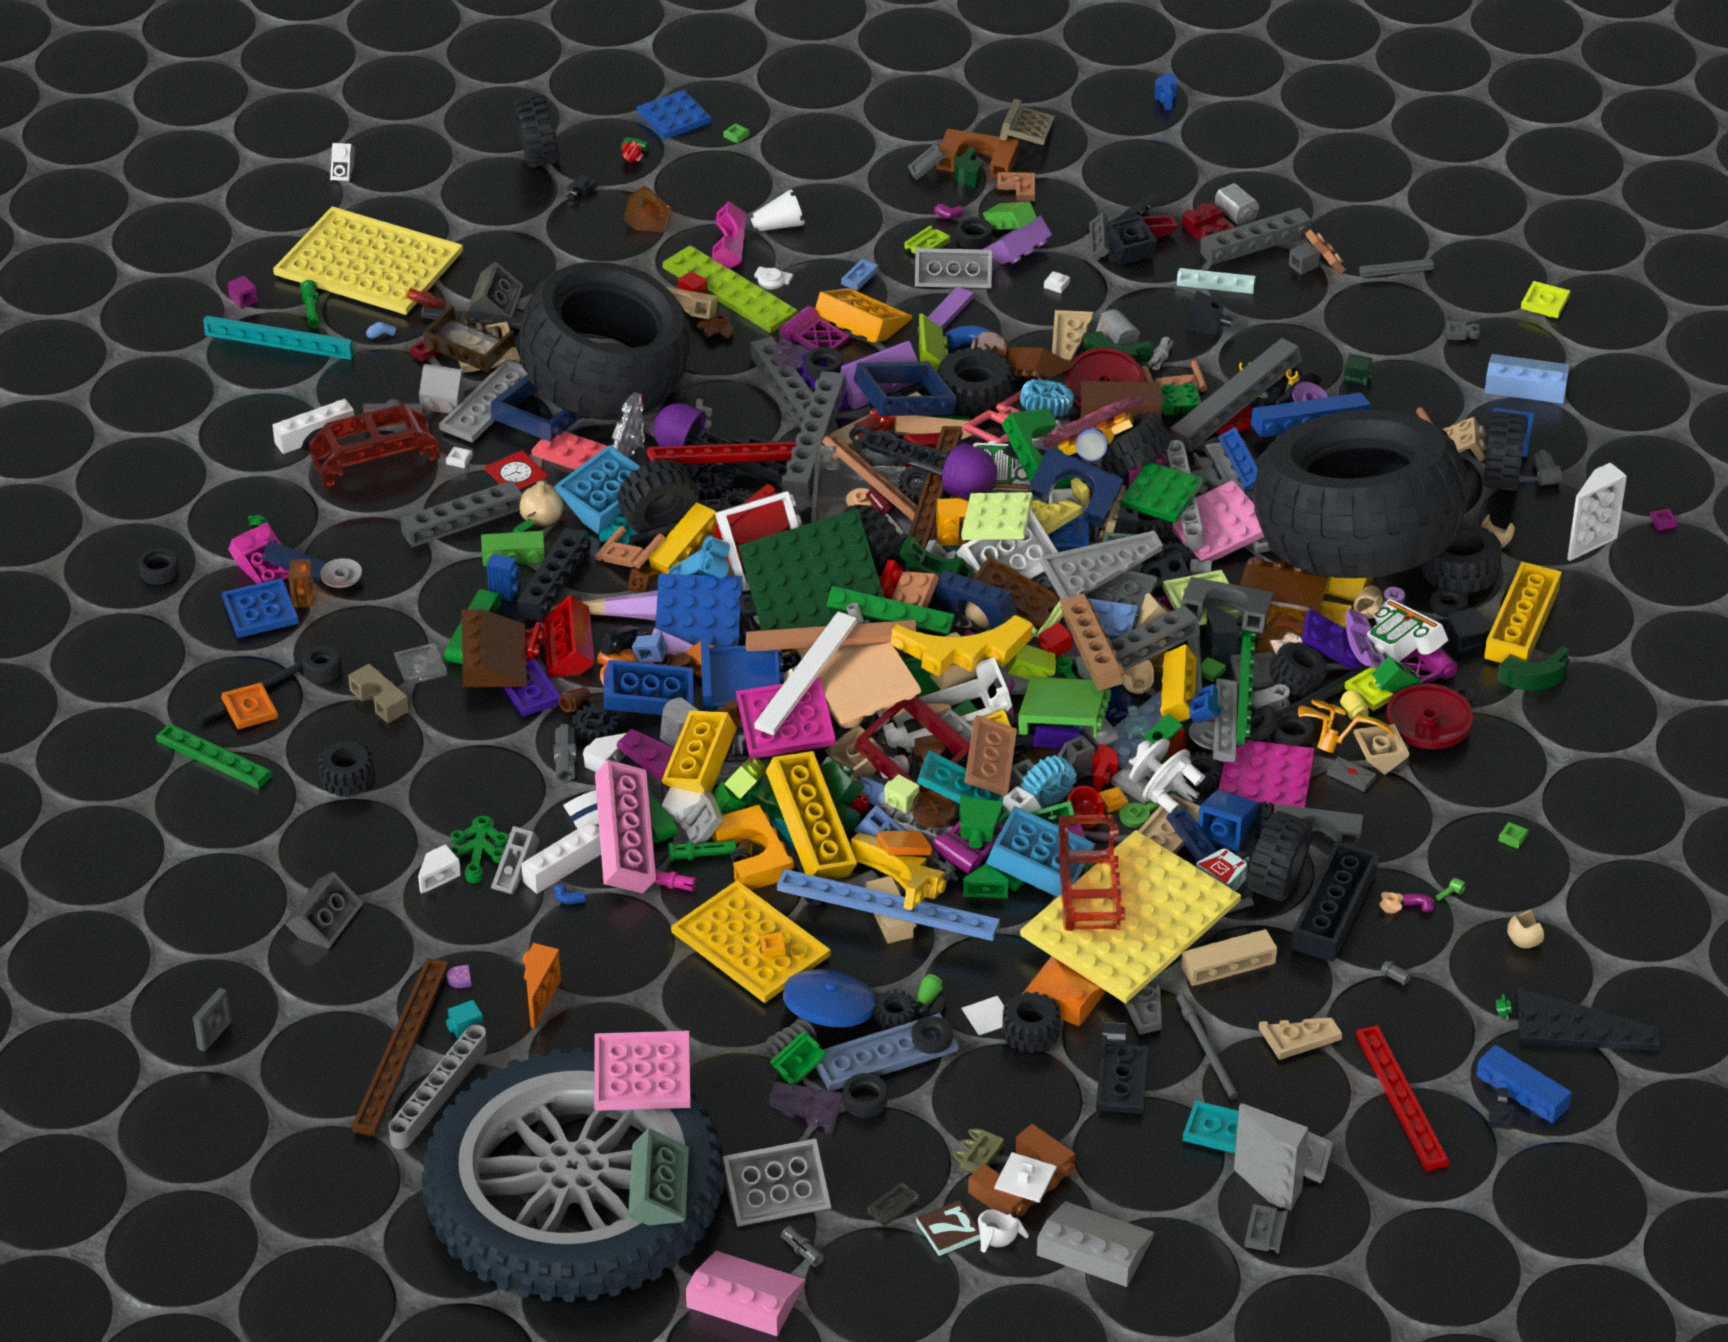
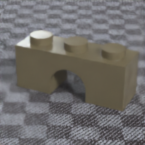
M370 664L348 675L350 691L361 701L374 697L375 713L387 723L409 712L407 694L404 691H400L391 680H387L378 669L373 668Z

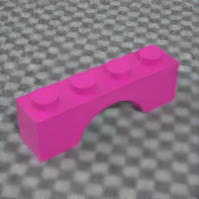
M730 201L717 212L716 224L722 230L724 237L713 246L712 259L729 269L739 265L742 261L746 226V213Z

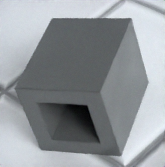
M1304 243L1290 250L1289 266L1301 275L1319 267L1320 251L1310 243Z

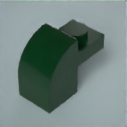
M969 147L961 157L955 156L954 178L963 185L976 188L983 178V162L976 161V149Z

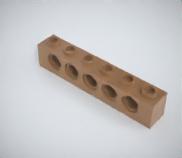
M1085 594L1060 600L1063 618L1097 691L1121 685V675H1124L1121 662H1118L1116 651L1111 650L1112 645L1109 637L1105 638L1104 626L1100 625L1097 612L1094 613L1092 601H1087Z

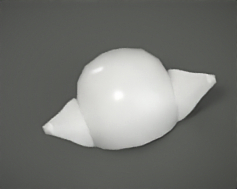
M992 1209L984 1211L978 1217L981 1251L983 1253L987 1251L989 1245L993 1247L1007 1246L1014 1241L1017 1233H1020L1025 1238L1029 1237L1021 1221L1013 1218L1011 1214L1006 1215Z

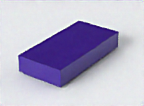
M1037 725L1032 741L1033 747L1062 749L1065 742L1079 737L1080 731L1073 728Z

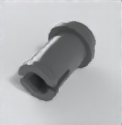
M1385 961L1380 971L1385 978L1390 977L1404 986L1411 978V972L1395 965L1394 961Z

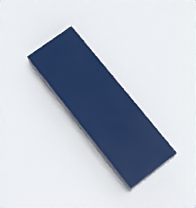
M271 540L268 541L261 558L317 582H320V572L326 562Z
M1186 807L1167 815L1166 819L1197 862L1218 852Z

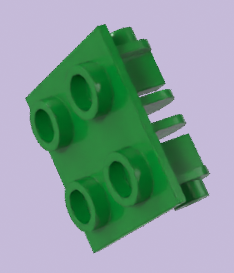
M1165 384L1160 386L1161 413H1164V415H1174L1175 407L1176 415H1179V407L1182 409V414H1185L1186 407V414H1188L1201 404L1196 384Z

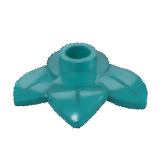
M618 516L612 520L610 526L601 530L599 539L601 542L608 541L620 526H624L626 532L617 543L629 545V536L638 533L629 527L625 517Z

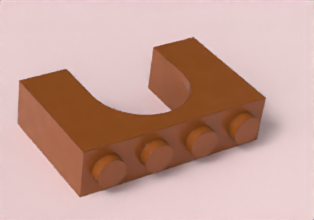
M947 129L940 145L945 157L936 164V169L954 172L955 156L961 157L971 147L976 149V153L985 154L992 158L990 162V178L998 179V172H1012L1019 155V140L1007 138V141H1004L997 136Z
M1031 1124L1016 1137L1017 1154L1057 1166L1044 1194L1050 1189L1053 1190L1059 1181L1065 1176L1071 1175L1074 1171L1075 1153L1035 1125ZM986 1164L969 1176V1194L989 1208L1006 1215L1011 1214L1013 1218L1022 1217L1030 1206L1038 1203L994 1189L1000 1174Z

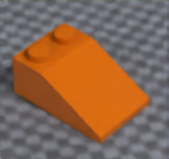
M533 943L530 950L524 954L523 964H525L526 969L524 979L527 981L530 1026L535 1029L561 982L559 949Z

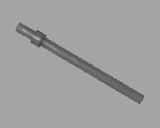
M1179 994L1177 1000L1182 1008V1015L1193 1028L1231 1100L1236 1099L1238 1093L1197 1018V1011L1193 1005H1190L1185 994Z

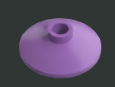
M1310 382L1298 383L1292 392L1295 402L1328 397L1321 387Z

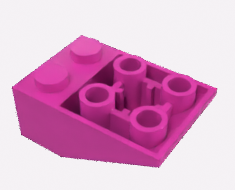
M267 522L233 538L228 549L238 566L257 584L280 578L284 581L297 574L261 559L269 540L281 544Z

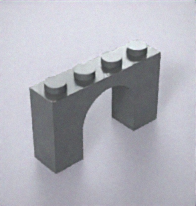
M1191 577L1183 595L1181 607L1185 605L1198 617V621H1201L1207 605L1232 607L1244 614L1243 630L1263 633L1271 612L1274 592Z

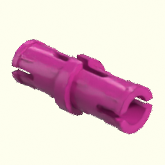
M655 870L656 880L653 883L668 886L669 889L675 887L691 892L694 891L696 884H693V882L696 883L695 877L678 875L674 871L668 873Z

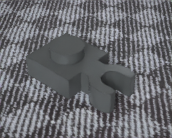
M1446 321V339L1465 340L1466 337L1479 339V324L1467 326L1466 322Z

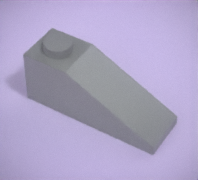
M513 826L491 889L511 895L514 893L523 877L521 863L535 855L540 839L534 832Z

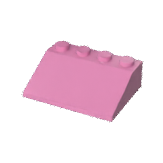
M715 1251L695 1271L687 1285V1307L778 1336L806 1283V1279Z

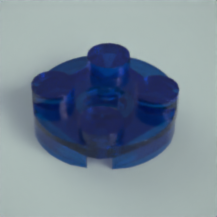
M1117 685L1107 688L1111 689L1110 702L1108 701V711H1106L1105 719L1112 720V723H1120L1134 709L1132 696Z

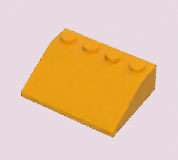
M851 288L820 292L815 307L819 316L825 321L836 323L838 328L849 329L854 335H863L872 343L889 339L912 319V315Z

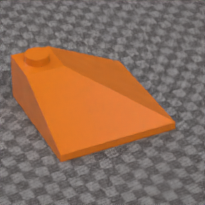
M1051 956L1024 992H1039L1040 995H1048V999L1053 998L1055 1004H1058L1060 1007V1019L1080 1027L1106 990Z

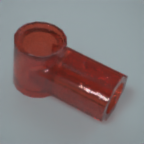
M874 407L870 411L869 416L854 424V427L863 426L872 431L880 429L887 431L894 425L895 416H881ZM864 433L857 434L859 438H862Z

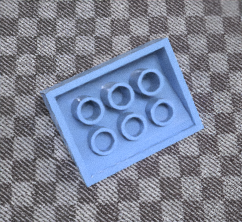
M1492 354L1487 370L1485 393L1563 404L1570 364Z

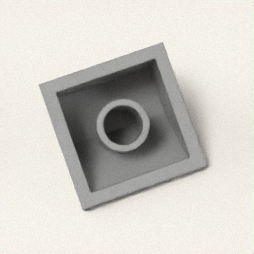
M424 364L419 390L420 404H424V410L450 414L465 399L463 370Z

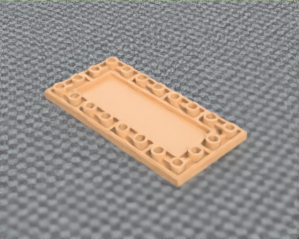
M891 642L841 646L817 677L821 678L826 701L841 725L850 724L862 716H870L884 707L890 708L904 699L910 700L921 692L918 683L894 646L891 645ZM810 648L796 649L801 660Z

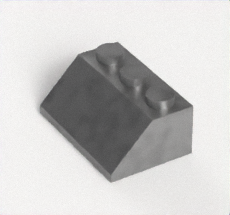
M495 261L480 273L468 308L472 313L512 317L524 285Z
M333 871L317 880L285 921V924L299 939L324 948H330L363 905V902Z

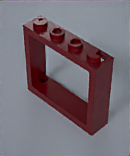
M915 696L910 700L904 699L889 708L858 737L854 746L861 753L860 756L868 759L877 771L882 772L888 777L889 781H892L899 774L919 785L869 740L902 708L955 754L950 761L961 765L968 758L970 743ZM919 785V793L922 791L923 793L928 792V790H931L925 788L924 786L921 787Z

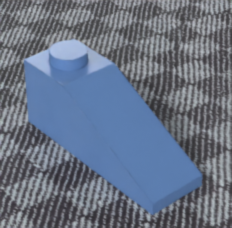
M875 805L854 831L877 837L878 831L906 830Z

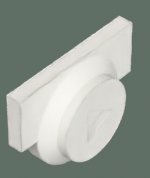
M759 267L754 274V278H758V284L765 289H777L783 286V284L789 285L793 274L779 271L776 268Z

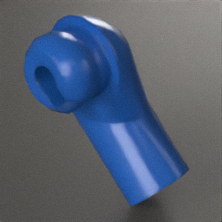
M564 884L555 885L554 897L567 905L586 902L584 891L569 893L566 891Z

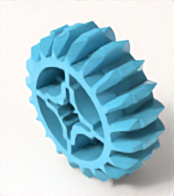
M1033 379L1023 385L1020 402L1027 411L1049 408L1053 418L1056 416L1062 417L1071 411L1074 394L1071 389H1068V386L1062 385L1061 382L1057 383L1054 380L1049 381L1048 379Z
M1056 755L1051 758L1047 756L1044 761L1040 759L1037 765H1033V768L1027 771L1028 775L1023 777L1024 782L1020 786L1023 790L1033 795L1041 808L1044 809L1058 804L1066 796H1069V791L1074 789L1073 784L1076 783L1075 777L1077 774L1072 764L1065 758L1057 757Z

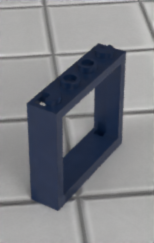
M928 361L857 363L853 380L881 416L953 415L957 397ZM878 383H923L932 396L887 397Z
M527 375L491 401V419L549 442L583 416L564 409L552 419L547 420L516 408L538 391Z

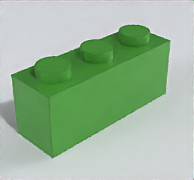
M1030 201L999 203L983 213L985 220L992 225V230L1020 229L1037 219Z
M543 531L481 535L483 566H487L492 554L517 559V564L542 563L545 559Z

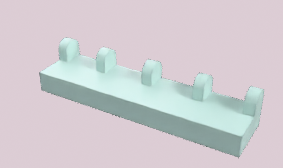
M1179 268L1177 286L1253 294L1256 276Z

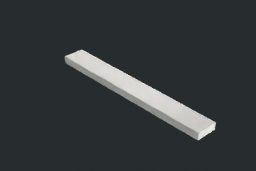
M841 612L836 613L754 723L755 729L775 735L855 627L857 618Z

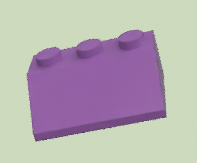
M1040 215L1036 220L1020 229L1012 230L982 250H992V258L1001 264L1009 261L1013 264L1021 259V254L1025 256L1034 251L1033 247L1035 245L1038 248L1047 243L1046 238L1052 234Z

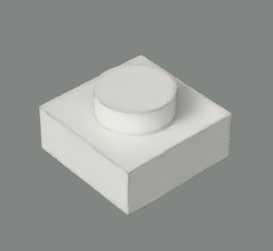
M1053 271L1044 281V288L1062 293L1070 283V277Z

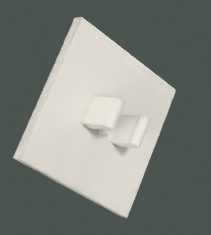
M1012 1152L994 1189L1040 1203L1057 1166Z

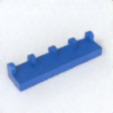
M1234 427L1218 436L1248 492L1254 489L1258 468L1239 432Z

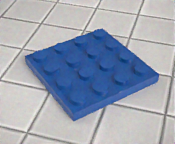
M659 574L655 628L692 645L700 642V638L709 637V644L714 647L739 646L741 616L739 595H742V576H725L721 579L713 575Z

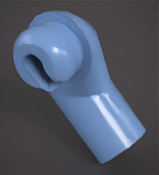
M377 322L368 328L366 335L371 339L377 338L383 333L393 336L396 327L383 322Z

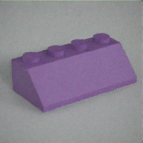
M909 341L841 366V373H845L848 405L855 410L869 404L868 398L853 380L857 363L918 362ZM878 383L884 393H892L916 384Z

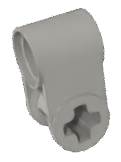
M1278 684L1253 692L1250 695L1252 696L1251 709L1254 711L1260 707H1269L1277 713L1290 705L1288 700L1289 688L1286 685Z

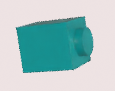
M474 1000L448 1009L449 1019H446V1024L449 1031L454 1032L457 1039L469 1026H483L482 1014Z

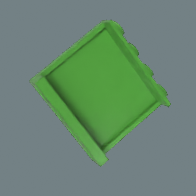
M1030 677L1019 712V734L1028 735L1031 723L1093 726V738H1097L1099 730L1103 729V721H1105L1106 711H1108V701L1110 702L1111 689L1097 691L1093 680Z

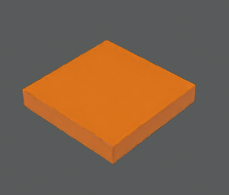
M262 682L227 691L221 695L237 729L278 718V713Z
M921 831L877 832V839L888 855H931L932 847Z

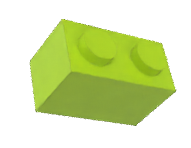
M1025 645L1008 662V674L1030 680V677L1052 678L1056 672L1055 654L1029 645Z
M748 758L724 784L740 799L766 772L764 764L758 758Z

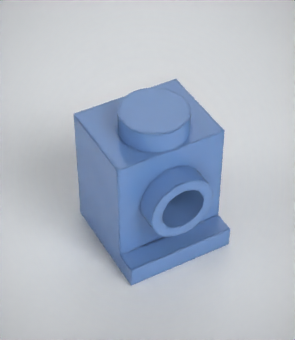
M661 631L657 632V635L637 636L632 649L639 663L663 661L668 646Z

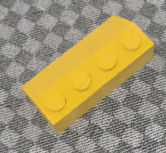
M689 711L661 780L663 784L701 794L704 791L712 793L737 730L728 713Z

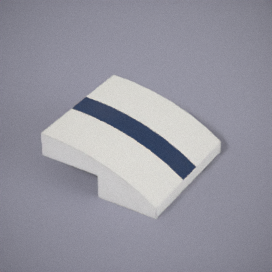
M596 790L583 794L563 805L577 828L590 821L599 827Z

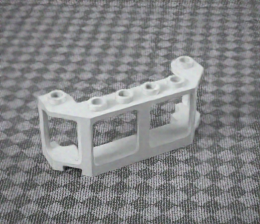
M994 657L984 660L976 666L977 679L919 697L926 705L929 703L949 704L950 706L962 703L967 699L971 700L980 697L985 709L960 716L967 723L973 722L976 715L986 717L1003 709L1008 712L1012 707L1009 691ZM998 677L1002 687L997 688L996 696L990 699L987 692L988 688ZM877 710L876 714L880 718L884 712ZM907 711L900 716L892 718L898 728L894 727L893 722L883 726L888 745L896 748V746L906 748V751L911 754L915 738L933 734L926 728L907 733L904 721L914 718Z

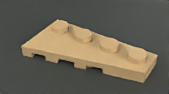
M1055 310L1052 353L1072 362L1083 341L1084 334H1086L1093 320L1094 312Z
M1122 485L1121 491L1108 515L1109 518L1106 519L1101 528L1105 529V531H1100L1098 538L1100 543L1103 542L1104 532L1113 533L1120 508V500L1124 496L1126 489L1124 485Z

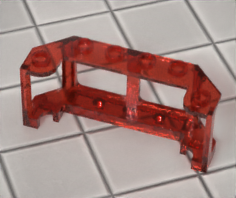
M405 404L328 422L309 443L312 462L324 487L334 485L333 476L336 473H339V476L343 475L342 467L416 448H418L420 455L427 451L430 460L440 458L439 442L437 438L430 434L426 425L425 415ZM406 422L407 430L387 435H380L378 428ZM369 431L372 437L343 446L339 445L336 440ZM331 448V456L320 466L317 459L326 457L330 453Z
M1059 815V873L1063 930L1065 931L1082 929L1120 930L1121 921H1125V907L1120 906V903H1118L1121 902V889H1117V886H1120V872H1115V869L1119 868V858L1114 856L1113 847L1114 837H1118V824H1114L1113 815ZM1108 824V848L1106 850L1072 851L1068 848V825ZM1070 864H1108L1110 888L1071 889ZM1108 898L1112 901V912H1075L1072 905V899ZM1077 921H1113L1110 925H1075Z

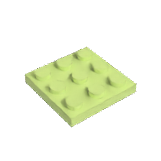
M1032 492L971 493L961 533L962 539H1024L1033 501Z
M1222 570L1163 581L1162 588L1175 610L1181 607L1182 598L1191 577L1227 584L1229 582ZM1215 606L1236 618L1243 617L1244 615L1241 611L1232 607ZM1207 609L1204 611L1201 621H1198L1199 625L1206 624Z

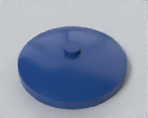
M818 969L796 973L786 981L783 992V1000L794 1014L809 1022L823 1026L849 1027L861 1024L872 1016L875 1006V996L866 984L850 975L831 970Z

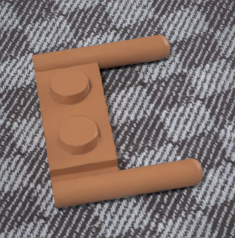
M1196 360L1191 362L1194 374L1156 378L1155 381H1153L1147 366L1141 368L1145 382H1160V386L1190 383L1196 384L1197 389L1201 392H1205L1208 389L1199 363Z
M620 526L595 554V558L599 561L603 559L604 562L639 569L664 541L665 537L661 533L658 534L647 548L643 550L641 547L617 543L626 532V528Z

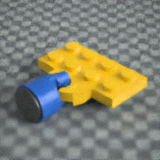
M1125 412L1120 413L1109 423L1103 421L1097 424L1096 428H1085L1077 434L1078 437L1070 440V438H1066L1060 441L1056 449L1069 456L1078 452L1086 460H1098L1105 454L1107 444L1112 442L1114 435L1133 427L1134 420L1130 413L1127 415Z

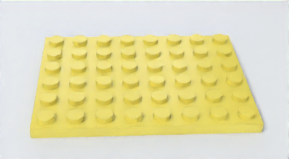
M332 206L273 268L274 275L300 283L312 280L316 282L317 288L407 315L463 252V245Z
M1135 830L1078 879L1075 884L1071 885L1020 929V936L1119 1000L1127 1003L1180 956L1183 951L1190 947L1241 900V895Z

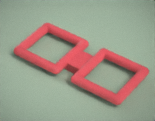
M1021 391L997 404L996 409L1000 412L995 413L987 410L964 424L963 430L988 442L997 441L1000 444L1009 442L1006 434L998 438L976 426L988 419L1002 424L1011 412H1020L1010 406L1021 400Z

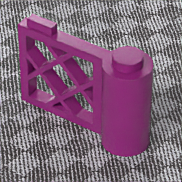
M811 306L805 307L780 328L783 339L789 342L795 340L808 349L829 346V348L837 350L850 339V335L819 317L818 312ZM821 325L826 330H816V328ZM814 336V340H807L804 337ZM817 336H827L828 340H818ZM831 336H838L841 339L831 340Z
M1439 647L1430 654H1421L1416 648L1400 661L1411 669L1417 670L1416 674L1423 684H1428L1440 677L1442 679L1451 678L1456 674L1458 668L1457 663L1442 647ZM1416 657L1419 663H1407V661ZM1420 670L1430 671L1431 673L1428 676L1419 675Z
M959 821L948 833L939 834L934 839V852L970 874L978 869L982 860L991 852L999 834L994 836L991 843L986 842L987 847L980 851L977 848L970 847L968 839H963L956 835L960 831ZM999 823L997 830L1001 832L1004 825Z

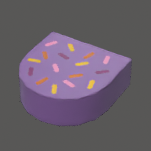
M469 965L456 966L447 972V981L451 987H471Z

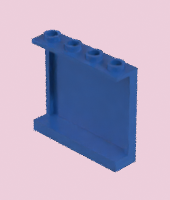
M709 637L700 638L704 711H717L718 707H725V703L729 700L737 702L736 691L784 684V672H779V670H783V657L778 658V656H782V649L746 652V646L709 647Z

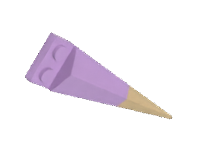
M658 590L582 602L589 606L590 615L621 616L656 621ZM558 605L552 606L551 611L555 609Z

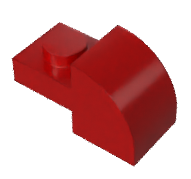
M1099 744L1092 758V774H1094L1093 789L1102 792L1104 785H1108L1110 779L1118 773V756L1112 748Z

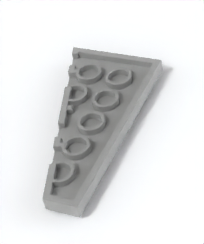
M1155 531L1041 556L1040 564L1060 599L1063 600L1080 594L1086 595L1162 551L1163 544Z

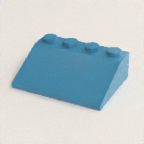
M609 445L557 483L554 489L583 524L599 534L603 528L610 526L615 517L623 516L617 502L620 486H623L624 479L628 478L633 470L639 469V465Z
M1014 806L991 850L986 864L1059 897L1079 879L1095 843Z

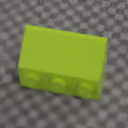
M919 314L920 362L928 361L937 372L941 361L948 355L947 336H943V329L924 314Z

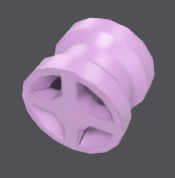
M1397 587L1386 589L1384 591L1383 603L1392 599L1404 605V591Z

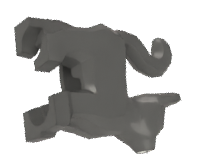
M1193 453L1196 468L1190 474L1203 478V484L1195 497L1208 492V489L1213 490L1226 483L1224 479L1219 480L1217 471L1213 468L1215 465L1214 459L1199 457L1196 453Z

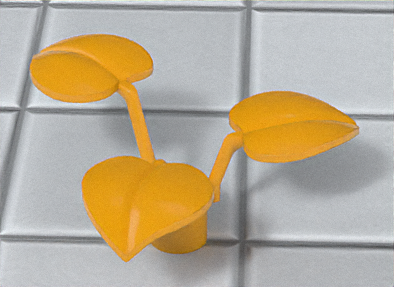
M1312 700L1311 703L1316 705L1318 709L1330 710V716L1303 705L1299 706L1298 709L1299 717L1312 716L1323 720V729L1317 747L1327 752L1333 753L1337 742L1341 743L1357 722H1367L1380 726L1394 737L1393 730L1386 723L1366 716H1357L1345 731L1338 736L1339 732L1331 728L1335 712L1346 715V711L1324 701Z

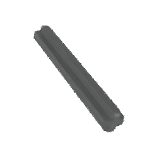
M1432 259L1361 266L1359 274L1363 278L1427 271L1434 269V262Z

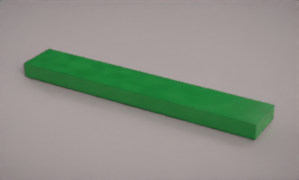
M170 723L156 735L157 742L259 789L272 777L271 770Z

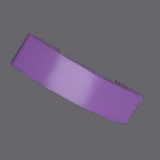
M1348 609L1346 612V631L1350 647L1361 663L1377 668L1385 658L1383 655L1374 652L1367 636V632L1371 629L1369 621L1365 614Z

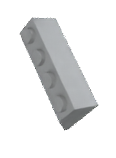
M916 248L915 287L991 288L992 250Z

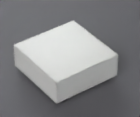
M453 447L446 458V464L466 468L473 457V452Z

